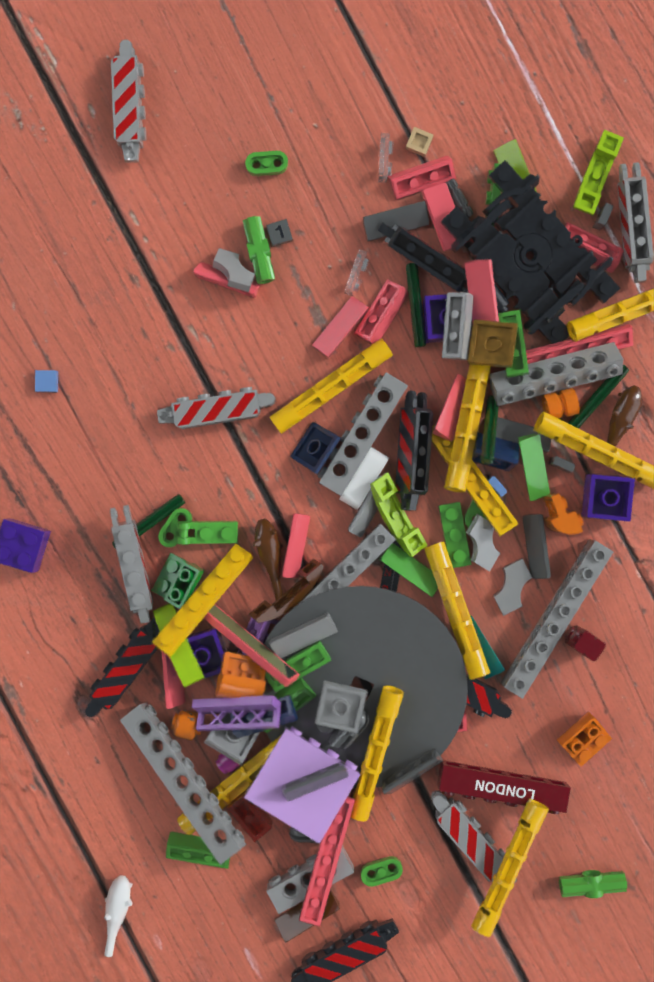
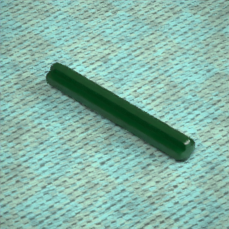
M409 263L406 265L414 346L420 348L426 346L418 265Z
M623 364L622 375L607 378L580 408L579 414L574 415L568 424L579 429L626 376L629 369Z
M492 395L488 397L486 403L481 461L487 464H491L494 459L499 408Z
M177 494L137 523L139 537L169 516L174 510L184 505V498ZM113 541L112 545L116 549L115 542Z

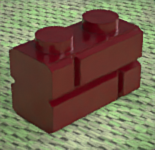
M578 625L574 626V628L570 627L565 634V643L593 662L597 661L606 648V643Z

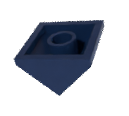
M312 422L290 457L318 475L341 438L317 423Z
M477 433L472 460L475 463L508 472L518 464L519 443L497 437L492 463H482L483 434Z

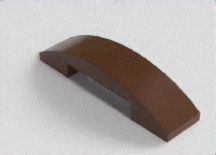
M312 559L297 572L302 578L272 605L264 600L249 615L256 622L261 623L275 619L293 609L310 593L317 583L324 568L322 563Z

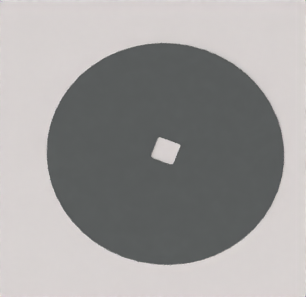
M347 586L328 590L308 598L295 606L276 624L264 643L266 647L274 652L269 645L270 639L329 612L338 630L337 633L320 640L330 655L331 661L302 677L315 692L316 697L296 711L297 721L274 728L267 735L271 741H274L284 732L285 726L288 728L294 726L303 732L301 736L309 740L311 737L321 743L320 747L327 751L329 748L338 753L340 760L344 762L349 760L358 766L357 770L360 773L362 769L361 764L364 761L369 744V735L372 733L376 719V710L382 688L386 685L397 687L404 694L389 738L390 744L386 749L382 763V772L379 774L376 788L382 787L383 780L432 749H436L441 755L450 745L460 727L466 708L468 689L465 664L461 652L446 626L430 610L417 601L392 590L370 586ZM304 647V648H302V649H300V650H298V651H296V652H294V653H292V654H289V655H287V656H285V657H283V658H281V659L284 661V660L290 658L291 656L297 654L298 652L302 651L303 649H305V648H307V647ZM265 677L266 685L263 696L275 695L277 692L274 691ZM354 677H359L374 684L363 708L369 715V723L347 750L332 747L329 744V738L335 731L328 734L322 733L315 724L323 683L328 681L350 686ZM359 778L357 779V781H356V783L354 784L353 788H356V787H357V783H358Z

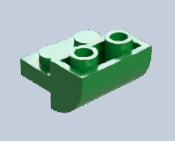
M170 553L151 591L163 597L168 603L181 609L194 593L204 570L196 564L190 563L174 553Z

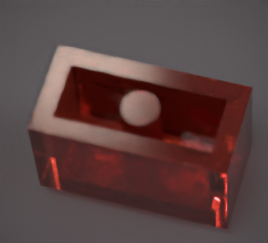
M243 792L228 805L227 810L251 839L256 842L272 829L273 820L262 808L245 799V792Z

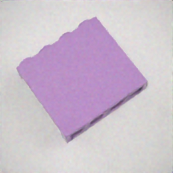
M285 726L284 732L252 785L248 787L244 798L320 844L360 776L357 770L358 766L346 760L344 764L348 772L347 778L294 800L287 801L282 791L283 785L339 763L342 760L338 758L339 754L329 748L327 751L320 747L321 743L311 737L308 740L301 736L303 732L294 726H291V728Z

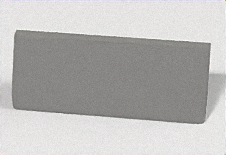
M468 292L447 293L442 358L468 360L473 309V295Z
M371 489L348 527V531L358 537L363 536L378 510Z
M329 612L270 639L269 645L278 657L283 658L337 633L338 630Z

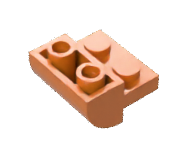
M550 493L543 497L550 515L543 520L550 530L570 535L583 532L581 527L584 525L582 517L579 513L576 514V511L565 510L568 508V505L563 496H560L559 493Z
M224 652L215 696L222 698L263 696L266 685L264 680L266 670L249 656Z
M588 711L563 733L557 741L582 767L611 741L612 737Z

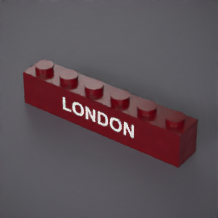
M446 760L441 762L437 782L439 791H442L441 793L454 796V793L472 800L475 797L484 798L483 800L489 803L501 801L511 807H517V805L526 806L528 800L533 799L548 807V813L556 815L560 812L567 813L571 787L564 781Z

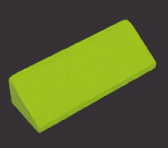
M516 139L493 151L498 163L501 164L506 160L522 179H525L530 174Z

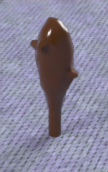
M633 385L618 394L619 399L612 411L609 423L607 443L617 446L628 430L634 428L632 424L642 406L640 387Z
M264 518L256 524L253 546L257 547L259 558L268 572L275 599L277 600L283 595L280 583L281 548L283 545L278 539L274 526Z

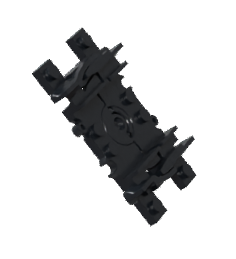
M504 160L488 176L502 193L482 211L486 215L485 218L478 215L471 222L456 206L440 223L456 239L451 245V249L454 252L458 251L471 238L474 243L468 248L470 256L474 260H491L494 282L505 293L506 299H509L511 296L517 298V304L513 308L520 309L529 319L523 325L524 330L528 334H534L539 329L551 344L561 342L569 337L566 325L558 318L565 311L563 307L565 304L567 306H574L588 290L603 304L620 289L605 272L611 266L613 257H607L595 269H590L597 259L592 251L587 252L585 248L578 247L583 243V238L580 235H576L570 239L571 233L556 217V210L552 211L551 214L544 212V205L548 201H542L539 198L541 194L537 193L534 189L539 184L540 176L538 174L536 176L529 174L525 179H522L508 162ZM510 202L516 207L496 220L503 212L513 207ZM507 230L510 235H508L507 233L502 234V231ZM528 251H531L534 254V257L531 260L527 259L526 253ZM548 277L554 282L553 284L550 285V287H549L550 280L548 279Z

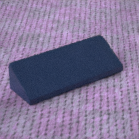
M291 696L278 698L281 702L279 726L297 721L298 718ZM274 711L267 712L261 719L264 722H273ZM248 712L241 720L244 723H249L255 715L252 712ZM230 713L231 721L235 718L232 713ZM268 729L232 730V733L236 737L241 738Z

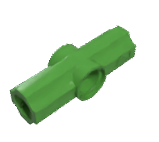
M248 217L243 220V226L248 241L246 243L250 261L253 263L257 284L270 283L275 280V275L261 217Z
M587 870L582 875L560 876L559 888L562 897L584 895L588 898H600L606 893L627 892V880L623 871L601 873L597 870Z

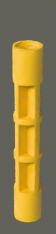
M654 288L567 322L569 336L576 342L592 336L594 333L597 334L653 312Z
M382 338L275 412L270 416V419L279 432L283 434L392 357L393 354Z
M469 365L444 485L446 490L459 493L466 491L491 366Z
M544 411L537 418L534 431L550 439L554 438L556 442L625 476L635 478L638 482L654 489L653 465Z
M443 541L428 546L424 550L470 680L485 676L490 673L446 545Z
M386 685L382 688L376 710V719L372 733L369 735L366 755L361 764L362 769L357 787L353 792L352 798L355 799L350 817L357 821L364 822L369 818L375 797L376 784L379 774L382 772V763L387 746L390 744L389 738L404 692L394 686Z
M281 735L210 791V793L217 797L218 805L221 809L225 808L252 785ZM206 812V818L210 820L213 815L210 812ZM184 813L177 818L179 826L186 834L191 835L196 831Z
M528 800L518 821L519 825L511 843L505 850L506 854L497 873L493 876V882L485 900L481 902L471 924V927L483 936L491 937L508 894L515 885L514 881L523 862L526 861L527 853L534 837L539 832L549 810L548 807L536 800Z

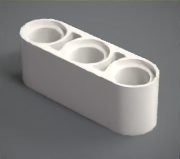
M371 447L339 500L358 510L371 489L370 483L378 478L389 457Z

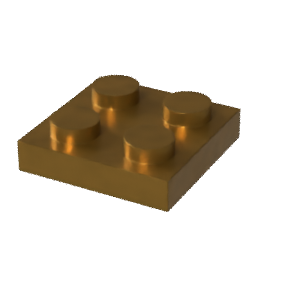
M474 320L468 364L512 368L518 323Z

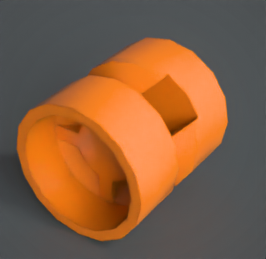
M574 388L560 390L558 395L557 393L542 395L541 400L544 412L558 419L562 417V414L566 417L579 414V401Z

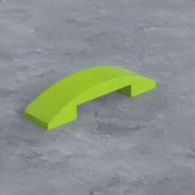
M607 130L603 131L582 179L573 208L589 215H594L601 198L600 194L624 137Z
M389 473L383 474L370 483L377 508L391 534L410 557H413L428 546L419 528H413L405 511L401 510V504L395 494L398 490Z
M170 603L153 611L160 632L177 613L175 606ZM186 638L170 657L184 687L205 678Z

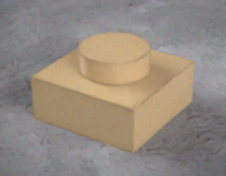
M414 127L405 149L425 157L434 135Z

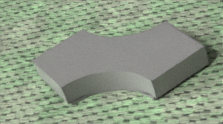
M219 248L212 267L221 271L227 277L229 287L249 292L255 273L248 271L241 265L239 254Z
M476 514L466 531L473 541L471 561L490 571L500 552L496 550L493 544L494 528L487 519Z
M522 558L503 567L505 575L504 584L500 591L493 596L503 616L522 607L521 590L524 584L532 578Z

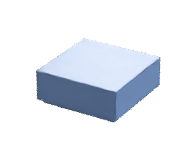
M35 370V392H58V371Z
M495 476L487 478V481L499 497L507 493L505 487Z

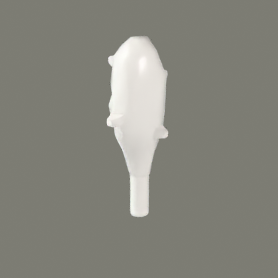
M123 875L114 879L105 898L104 919L107 922L108 935L104 952L106 957L113 956L117 933L125 919L129 906L133 904L130 899L132 883Z

